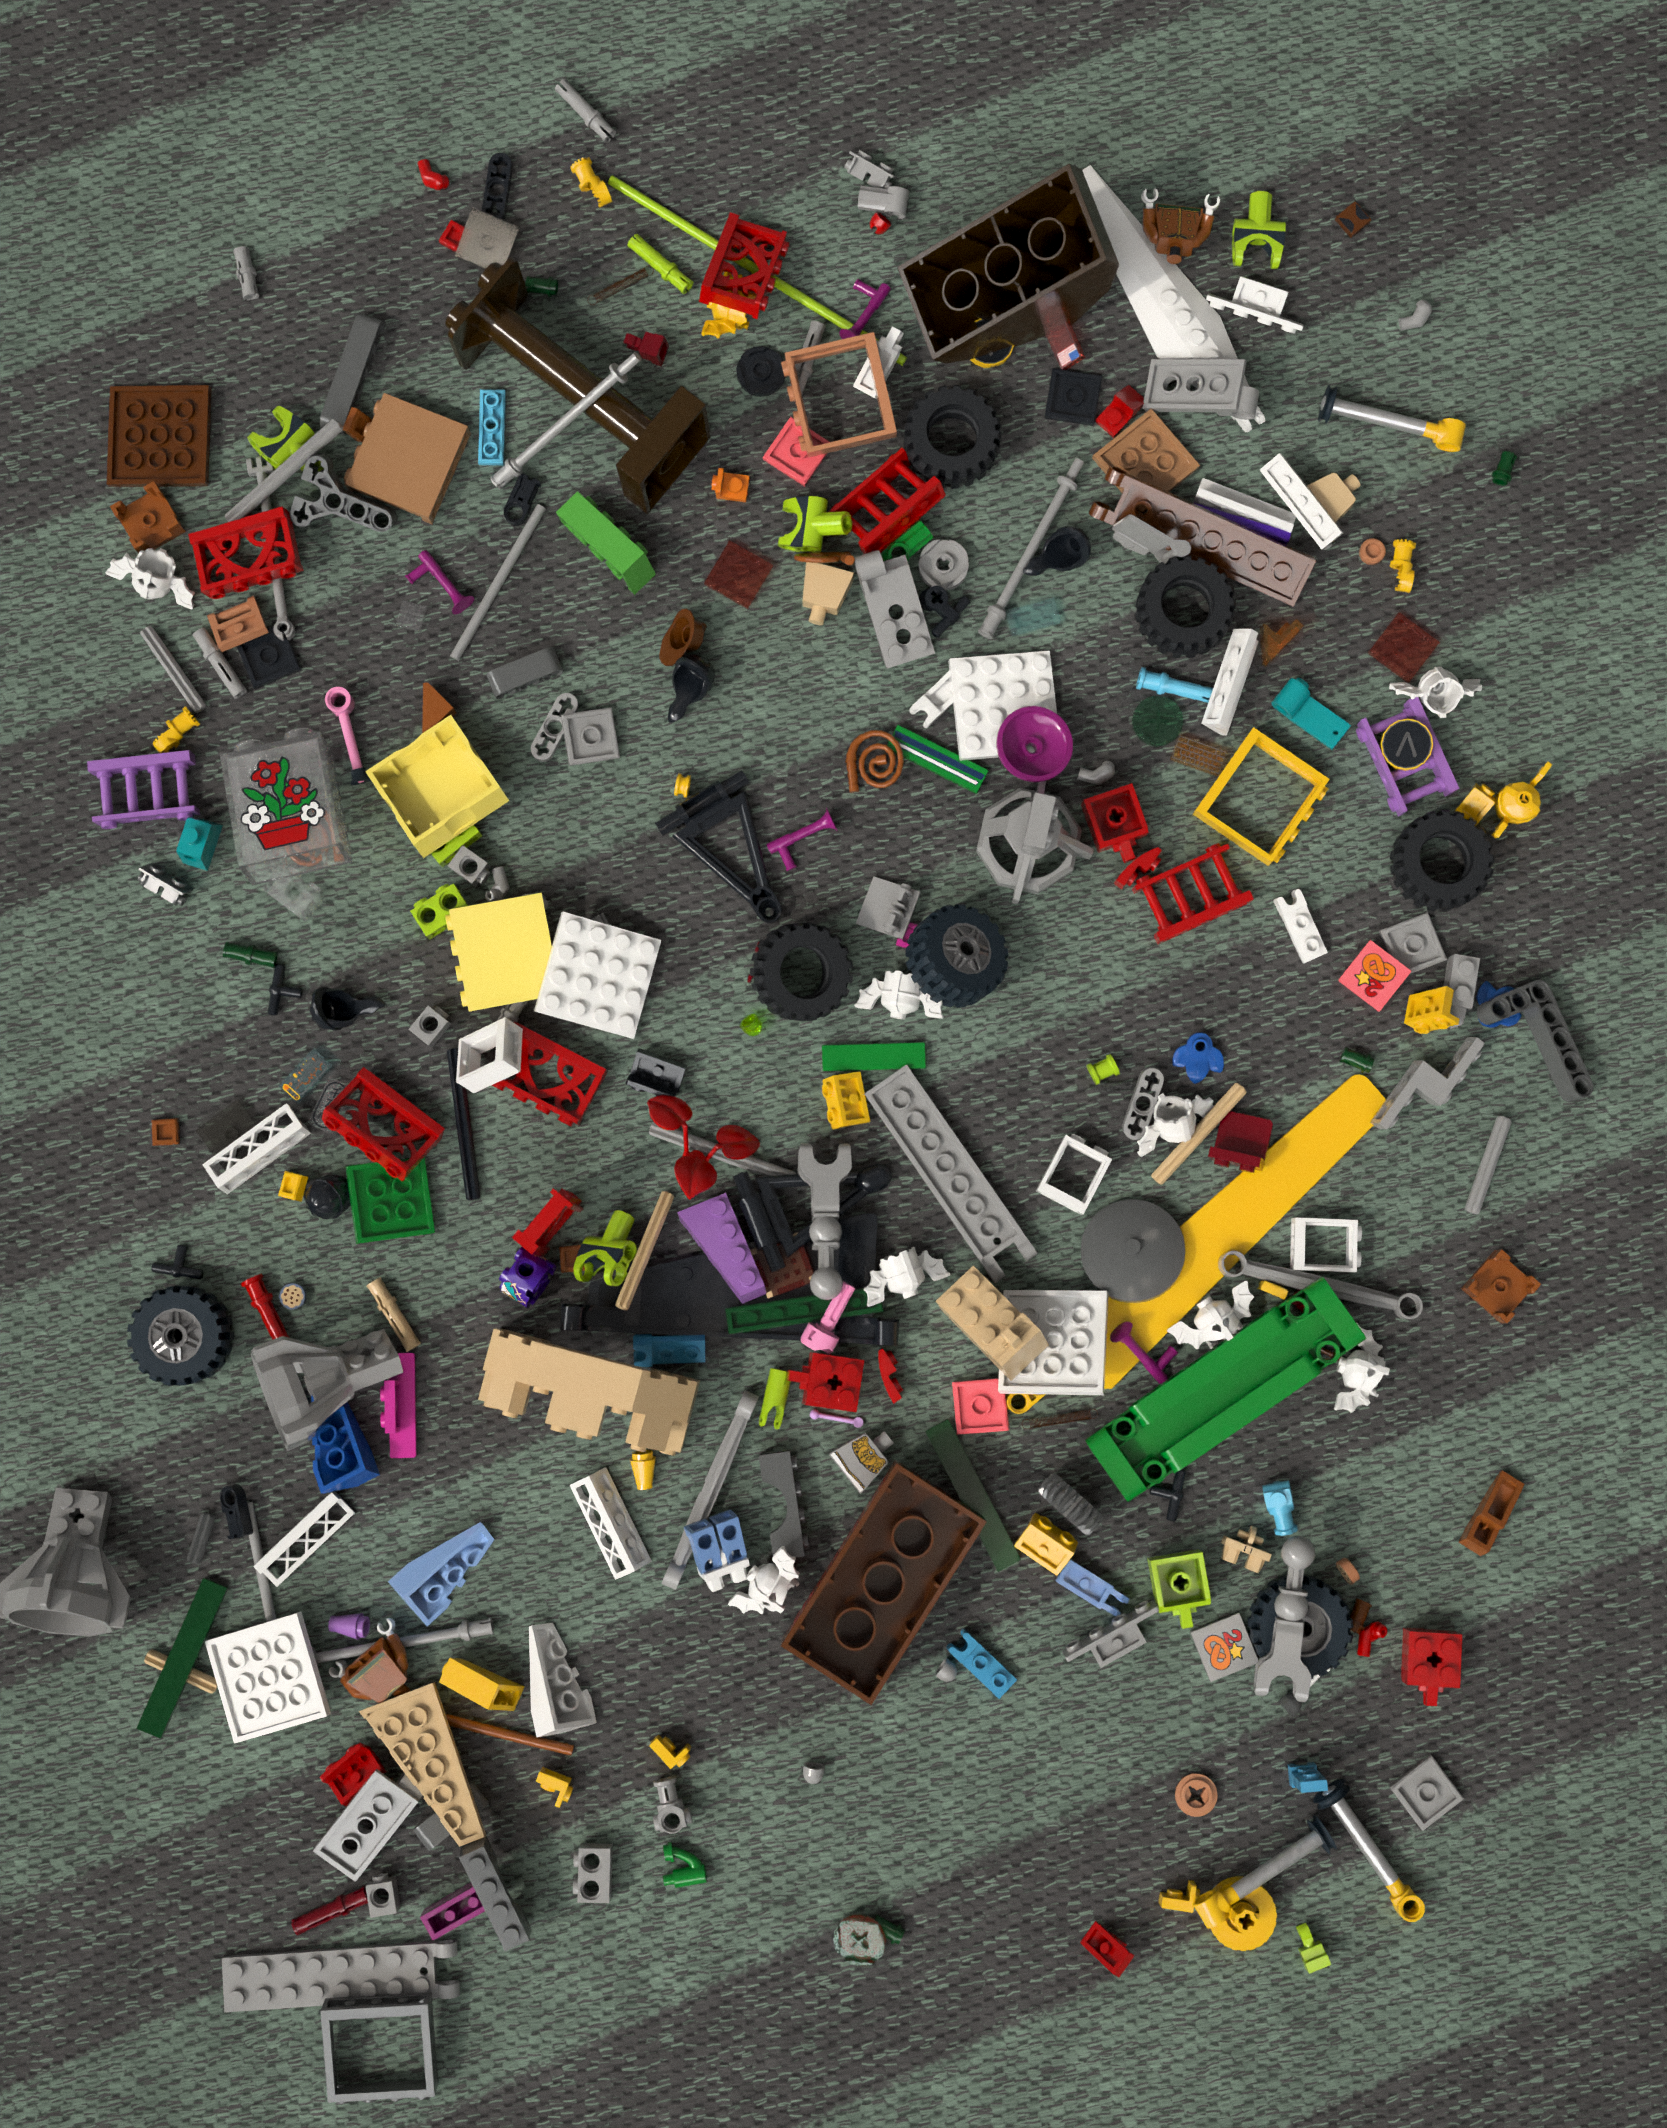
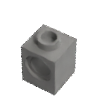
M463 845L448 864L452 871L475 887L478 883L482 885L490 875V871H488L490 865ZM470 862H476L478 865L477 870L472 874L466 873V865Z
M427 1006L408 1030L428 1046L433 1047L451 1025L446 1020L449 1015L438 1006L435 1009ZM431 1018H436L438 1021L437 1028L434 1031H427V1021Z
M388 1873L372 1876V1880L366 1884L370 1918L396 1914L401 1908L396 1876L388 1877ZM377 1889H386L389 1893V1899L383 1900L379 1898Z

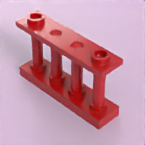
M903 448L891 455L883 465L829 511L849 512L852 519L851 530L861 539L858 544L863 554L879 550L881 553L946 496L941 481L935 476L929 481L924 482L909 468L911 463H909L907 453ZM900 474L918 489L907 499L889 484ZM881 490L899 506L890 515H886L871 501ZM862 507L880 522L870 532L852 517Z
M1219 843L1205 849L1206 854L1153 878L1150 875H1146L1136 880L1137 885L1133 887V893L1135 894L1143 890L1159 924L1157 927L1159 931L1154 934L1157 944H1161L1236 910L1254 900L1250 890L1242 893L1241 889L1238 890L1222 854L1230 849L1228 844L1220 846ZM1213 859L1229 893L1227 895L1228 900L1220 904L1218 900L1214 899L1199 867V864ZM1188 869L1206 904L1204 906L1205 910L1196 914L1195 910H1191L1175 876ZM1164 880L1167 881L1182 913V921L1175 924L1172 921H1168L1152 887Z

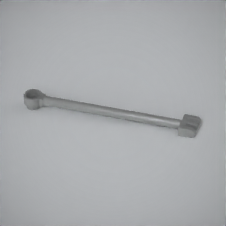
M261 456L256 457L257 467H253L252 458H246L248 475L250 477L257 476L258 485L267 477V474L274 471L270 463L267 462V465H263ZM270 496L261 503L262 512L272 509ZM279 557L275 559V564L280 563ZM278 578L272 582L277 611V622L273 630L277 638L283 641L284 634L279 629L282 625H287V630L284 633L287 639L291 640L295 636L296 631L287 615L282 578Z

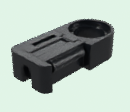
M521 474L518 477L504 507V517L510 525L519 526L526 521L538 491L537 486L541 488L539 480L535 478L530 479L526 474ZM517 507L523 511L520 519L512 520L509 518V511L512 508Z
M234 1484L222 1488L220 1503L222 1513L225 1512L230 1533L227 1536L228 1539L253 1534L246 1493L243 1487L239 1484ZM231 1491L235 1494V1503L231 1501Z

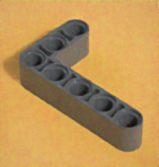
M1535 980L1485 1001L1478 1006L1477 1017L1480 1022L1486 1025H1491L1523 1012L1561 1098L1570 1103L1592 1094V1080L1554 995L1545 981Z

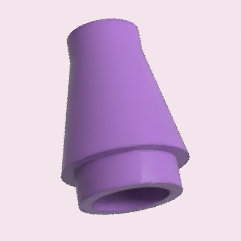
M363 1613L331 1616L328 1628L330 1632H336L359 1640L361 1637H367L370 1619L368 1616H364Z

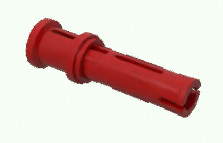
M258 1274L242 1282L241 1286L246 1288L252 1300L251 1306L254 1309L257 1308L272 1340L281 1336L290 1338L272 1303L273 1295L268 1293L262 1280L263 1274Z

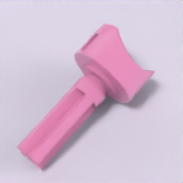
M843 1281L842 1291L837 1297L832 1299L820 1324L808 1323L801 1336V1343L814 1351L822 1350L827 1354L833 1352L839 1337L832 1330L835 1328L855 1290L854 1286Z

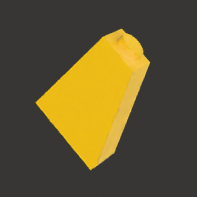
M449 1658L442 1669V1676L439 1681L441 1684L488 1710L514 1711L525 1687L461 1658Z

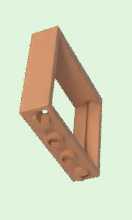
M874 332L785 353V361L781 362L784 377L789 376L791 386H787L790 402L795 401L797 411H793L796 427L801 426L803 436L798 437L801 451L807 452L808 458L896 437V426ZM866 348L884 430L813 446L795 364Z

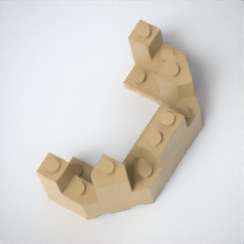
M502 1328L493 1329L483 1370L486 1372L478 1400L484 1401L483 1406L502 1410V1415L517 1418L518 1414L524 1415L526 1413L533 1386V1391L548 1395L549 1391H553L545 1423L550 1424V1429L561 1433H566L567 1429L577 1431V1437L592 1440L593 1436L597 1437L600 1435L607 1406L611 1407V1412L626 1415L627 1411L633 1412L625 1441L631 1444L630 1448L641 1452H646L647 1448L659 1450L661 1453L675 1456L676 1452L681 1453L700 1380L651 1367L647 1369L554 1345L548 1340Z

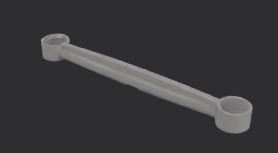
M1238 1251L1226 1252L1218 1260V1268L1226 1277H1237L1244 1274L1299 1290L1304 1289L1321 1277L1320 1275L1249 1261ZM1228 1255H1236L1241 1261L1239 1271L1234 1274L1228 1272L1224 1267V1260ZM1323 1276L1341 1300L1394 1310L1395 1314L1401 1319H1414L1422 1312L1423 1303L1416 1294L1405 1293L1395 1296ZM1405 1297H1410L1416 1304V1311L1411 1316L1404 1315L1400 1309V1302Z
M746 1390L744 1391L734 1418L705 1477V1484L696 1498L686 1526L703 1519L708 1520L733 1462L748 1420L759 1399L758 1395ZM685 1529L661 1583L674 1590L677 1589L686 1564L693 1552Z

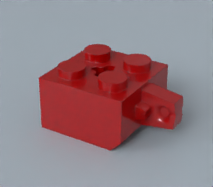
M1131 783L1084 799L1081 807L1097 852L1100 853L1112 848L1114 853L1120 852L1124 863L1133 861L1135 855L1132 846L1136 845L1135 840L1144 838L1149 833L1133 784ZM1112 814H1114L1115 817H1120L1118 823H1115L1114 820H1110Z
M810 1352L808 1366L803 1365L802 1372L788 1370L787 1381L800 1383L799 1389L804 1390L802 1400L804 1405L857 1412L864 1360ZM835 1375L834 1377L838 1380V1384L832 1388L830 1384H827V1381Z
M1403 1628L1401 1679L1406 1685L1418 1686V1690L1423 1691L1424 1705L1437 1706L1438 1692H1443L1444 1687L1460 1688L1462 1634L1449 1630ZM1432 1653L1435 1654L1436 1659H1433L1431 1662L1427 1661V1657H1431Z

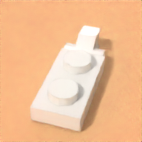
M895 327L891 328L886 338L882 336L879 341H876L885 382L902 349L899 343L904 333ZM867 358L853 387L877 399Z

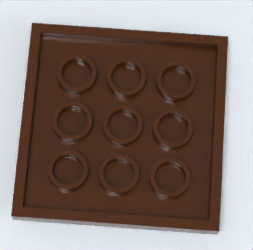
M209 385L110 386L106 484L109 487H144L154 481L158 487L208 486L212 388Z

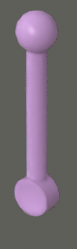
M816 1409L810 1411L812 1419L823 1418L853 1424L857 1428L863 1425V1420L860 1417L852 1419L819 1413Z

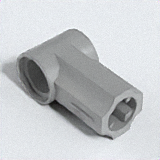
M861 186L858 197V209L880 212L887 217L894 215L898 219H903L906 217L910 192L905 188L896 186L888 187V189Z

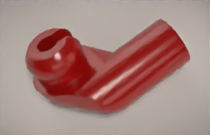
M428 159L420 160L417 163L423 184L426 187L435 190L448 188V177L433 172Z
M1372 1622L1364 1627V1630H1361L1358 1639L1357 1655L1370 1657L1371 1643L1387 1635V1627L1380 1622Z

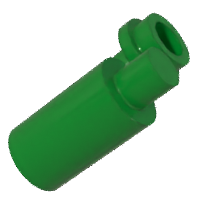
M672 1841L663 1845L665 1861L675 1862L676 1857L689 1864L688 1867L673 1869L672 1874L663 1875L664 1886L674 1884L675 1888L707 1883L705 1864H702L698 1857L688 1851L673 1847Z

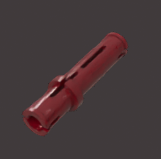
M363 1886L346 1895H338L332 1902L309 1911L302 1916L293 1918L291 1925L295 1934L301 1935L341 1915L347 1916L350 1914V1911L367 1904L366 1887Z

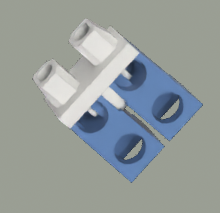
M728 1510L711 1516L709 1521L703 1519L684 1526L686 1536L689 1538L698 1574L705 1580L712 1592L724 1587L722 1579L724 1575L730 1574L731 1580L734 1583L747 1580L746 1567L750 1566L747 1558L739 1518L733 1511Z

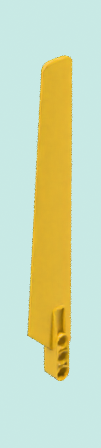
M1360 1074L1351 1076L1268 1149L1263 1171L1255 1170L1254 1173L1241 1172L1180 1226L1185 1242V1261L1180 1276L1168 1291L1153 1300L1142 1303H1124L1108 1297L1104 1389H1112L1140 1361L1124 1343L1120 1341L1112 1342L1110 1340L1112 1331L1118 1325L1124 1322H1131L1133 1338L1148 1353L1168 1333L1167 1329L1178 1323L1224 1277L1218 1268L1220 1256L1229 1251H1238L1245 1255L1374 1126L1370 1122L1386 1099L1368 1078ZM1228 1255L1224 1260L1225 1269L1229 1272L1240 1259L1236 1255ZM1007 1394V1407L1013 1413L1022 1414L1046 1394H1021L1025 1402L1020 1409H1014L1011 1405L1012 1397L1017 1394Z

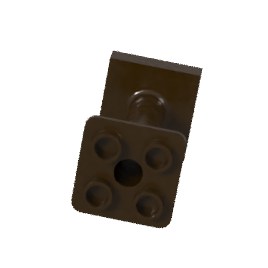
M512 257L507 259L502 266L497 262L491 263L484 270L478 281V287L481 289L479 294L470 304H467L465 301L456 304L447 316L445 326L450 329L448 339L459 365L465 370L470 368L492 341L574 406L603 381L602 378L516 312L526 300L528 292L519 263ZM680 386L654 419L613 387L609 388L583 412L629 448L616 464L624 496L646 514H649L711 438L706 404L682 386Z

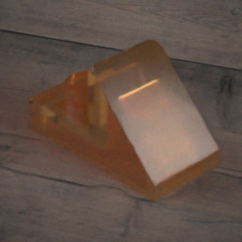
M1297 619L1291 625L1286 622L1277 634L1266 624L1262 625L1260 629L1261 662L1264 667L1301 631L1304 626Z

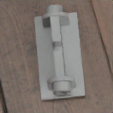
M861 150L857 154L852 151L849 152L854 158L853 160L848 159L844 168L848 170L847 173L864 181L867 173L871 174L867 184L872 187L888 189V187H892V183L889 182L890 179L898 178L892 174L893 168L880 162L879 166L872 163V156Z

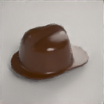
M681 609L677 613L672 625L663 637L659 659L665 666H673L684 653L694 652L702 645L707 625L695 619L689 609Z

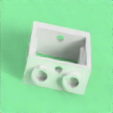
M504 1017L459 1039L456 1082L472 1093H476L521 1072L523 1029ZM496 1047L495 1061L480 1067L481 1054Z
M1071 1134L1070 1137L1067 1135L1063 1137L1036 1192L1083 1215L1112 1159L1107 1157L1109 1152L1098 1146H1094L1092 1149L1084 1145L1086 1140ZM1067 1146L1101 1163L1082 1201L1048 1184Z
M1291 1218L1290 1269L1301 1271L1357 1272V1267L1361 1266V1252H1357V1241H1361L1362 1228L1358 1226V1220ZM1306 1225L1347 1227L1346 1265L1305 1264Z

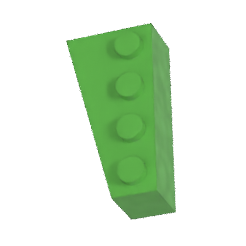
M577 491L556 511V514L561 522L585 546L590 545V551L601 562L605 559L607 560L605 564L619 580L623 578L629 587L628 589L635 595L656 575L646 556L648 551L640 542L637 541L634 544L630 540V534L622 526L617 528L613 524L614 520L606 511L599 512L596 509L598 507L597 504L589 496L584 498Z

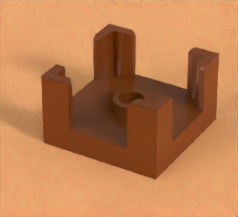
M154 481L143 487L148 494L126 506L122 501H118L110 506L114 515L128 533L129 540L138 553L149 548L155 550L186 532L162 490Z
M1502 1249L1494 1250L1461 1289L1499 1323H1508L1515 1315L1512 1311L1527 1294H1533L1540 1287L1541 1283L1533 1276H1526L1509 1261L1511 1257Z

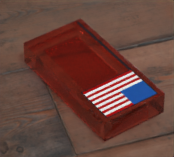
M1065 322L1046 333V337L1061 370H1067L1086 358L1069 322Z

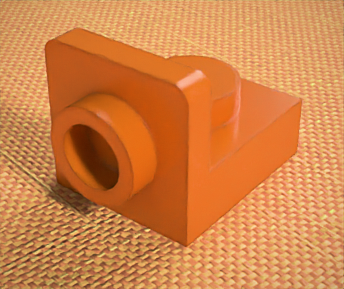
M719 468L718 475H713L711 489L715 491L716 499L746 502L750 476L725 473L724 468Z

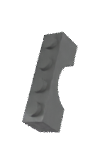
M790 1450L759 1454L762 1482L777 1487L784 1495L787 1503L785 1520L777 1529L770 1533L772 1553L774 1555L782 1546H785L790 1556H805V1549L810 1548L808 1534H802L801 1523H806L804 1507H798L797 1497H802L800 1481H795L793 1471L798 1470L796 1455H791Z
M487 1836L461 1846L459 1859L504 1950L507 1951L530 1939L531 1926L520 1904L513 1900L506 1888L500 1873L497 1856Z

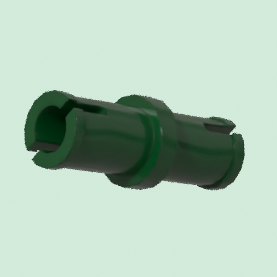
M226 942L223 949V957L245 961L247 965L254 963L275 968L278 952L257 949L255 945L251 944L243 946Z

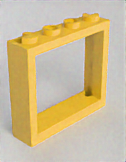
M1253 727L1193 815L1269 866L1273 861L1278 863L1286 850L1282 847L1287 840L1292 843L1300 831L1297 828L1301 820L1306 822L1315 810L1311 807L1316 799L1321 801L1328 791L1325 785L1330 779ZM1254 744L1315 785L1269 853L1207 812Z

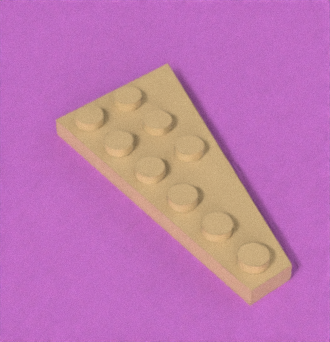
M435 1682L359 1711L363 1718L372 1726L377 1737L389 1749L390 1754L412 1784L424 1796L427 1804L439 1816L441 1823L459 1847L486 1837Z

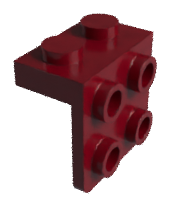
M1230 1111L1220 1121L1215 1146H1210L1208 1157L1217 1166L1229 1168L1230 1164L1240 1166L1239 1170L1248 1173H1254L1255 1170L1263 1171L1273 1122L1269 1119Z

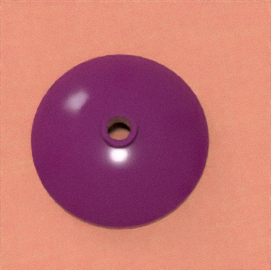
M1028 706L1015 710L1006 717L997 733L996 748L1002 764L1011 774L1024 781L1043 782L1056 777L1065 769L1071 759L1073 740L1067 724L1059 715L1043 707ZM1027 746H1032L1035 752H1029Z

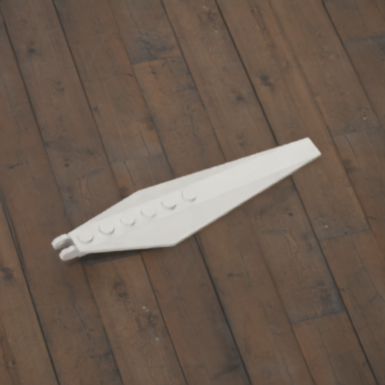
M1090 165L1082 171L1119 262L1116 275L1156 356L1159 359H1238L1220 315L1213 307L1209 306L1208 301L1177 265L1170 264L1167 261V254H1159L1155 251V244L1150 242L1143 231L1141 223ZM1244 375L1242 386L1249 387L1246 377ZM1196 380L1192 383V385L1197 389L1200 386V380ZM1257 406L1254 419L1258 424H1262L1265 422V417ZM1231 416L1233 420L1236 419L1245 433L1252 430L1249 420Z

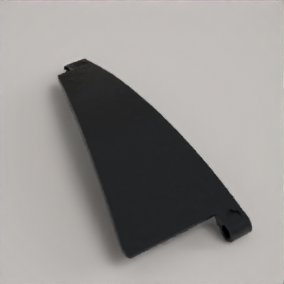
M867 1213L838 1220L842 1228V1236L839 1241V1249L834 1250V1269L839 1272L844 1282L854 1286L855 1289L868 1286L871 1280L870 1271H875L877 1216ZM802 1230L794 1231L792 1234L799 1233ZM810 1240L798 1250L806 1271L812 1270L814 1273L818 1270V1250H812L813 1241ZM755 1242L747 1243L750 1250L757 1248ZM701 1254L645 1268L627 1311L616 1307V1301L625 1279L619 1286L607 1285L604 1278L590 1282L588 1305L562 1303L560 1330L705 1335L711 1337L801 1341V1336L808 1323L729 1334L725 1308L812 1296L814 1293L811 1290L810 1283L805 1284L802 1279L778 1288V1295L767 1298L765 1294L742 1304L716 1267L710 1262L707 1255ZM796 1258L790 1259L792 1265L797 1263ZM760 1259L755 1260L763 1283L767 1287L769 1284ZM800 1269L794 1270L795 1275L801 1274ZM789 1272L783 1274L785 1280L791 1278ZM778 1276L773 1278L774 1284L780 1282ZM873 1313L839 1318L832 1331L839 1337L838 1343L898 1346L900 1319L873 1318Z

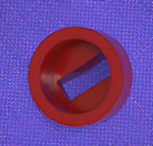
M876 212L872 216L869 225L871 230L874 227L877 228L875 234L881 235L892 224L884 215Z

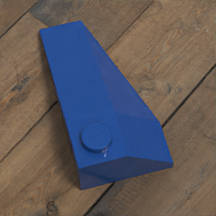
M346 1402L325 1419L317 1428L316 1435L312 1438V1445L315 1446L313 1471L322 1494L357 1487L380 1475L373 1453L348 1402Z

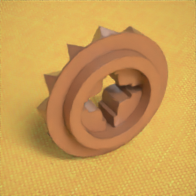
M1191 1773L1182 1777L1176 1786L1175 1800L1178 1807L1185 1814L1194 1817L1204 1816L1214 1808L1217 1802V1789L1212 1780L1204 1774ZM1189 1786L1195 1790L1202 1789L1200 1796L1203 1803L1197 1801V1799L1189 1800V1797L1192 1795Z

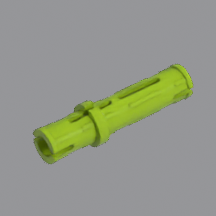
M639 234L634 235L636 240L633 237L629 240L627 246L659 272L665 282L669 281L682 294L687 293L685 289L689 291L692 288L694 282L677 268L678 265L674 262L670 263L641 238Z

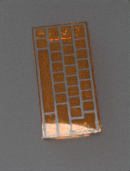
M1179 735L1170 760L1218 777L1227 751Z

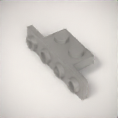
M1153 1600L1150 1602L1143 1601L1136 1605L1135 1610L1129 1614L1123 1613L1114 1617L1111 1620L1112 1623L1104 1628L1102 1626L1094 1628L1088 1633V1637L1082 1640L1076 1639L1065 1646L1066 1649L1062 1651L1067 1662H1070L1091 1650L1100 1668L1140 1647L1147 1642L1137 1623L1159 1612L1158 1606Z

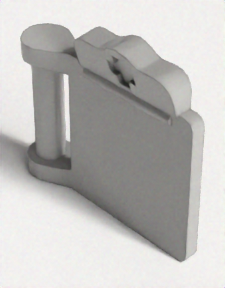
M1131 514L1115 523L1112 527V530H1114L1113 539L1121 543L1124 548L1142 555L1151 552L1159 563L1163 562L1165 564L1169 558L1175 556L1185 557L1191 551V546L1186 540H1174ZM1170 546L1171 550L1168 551L1163 548Z

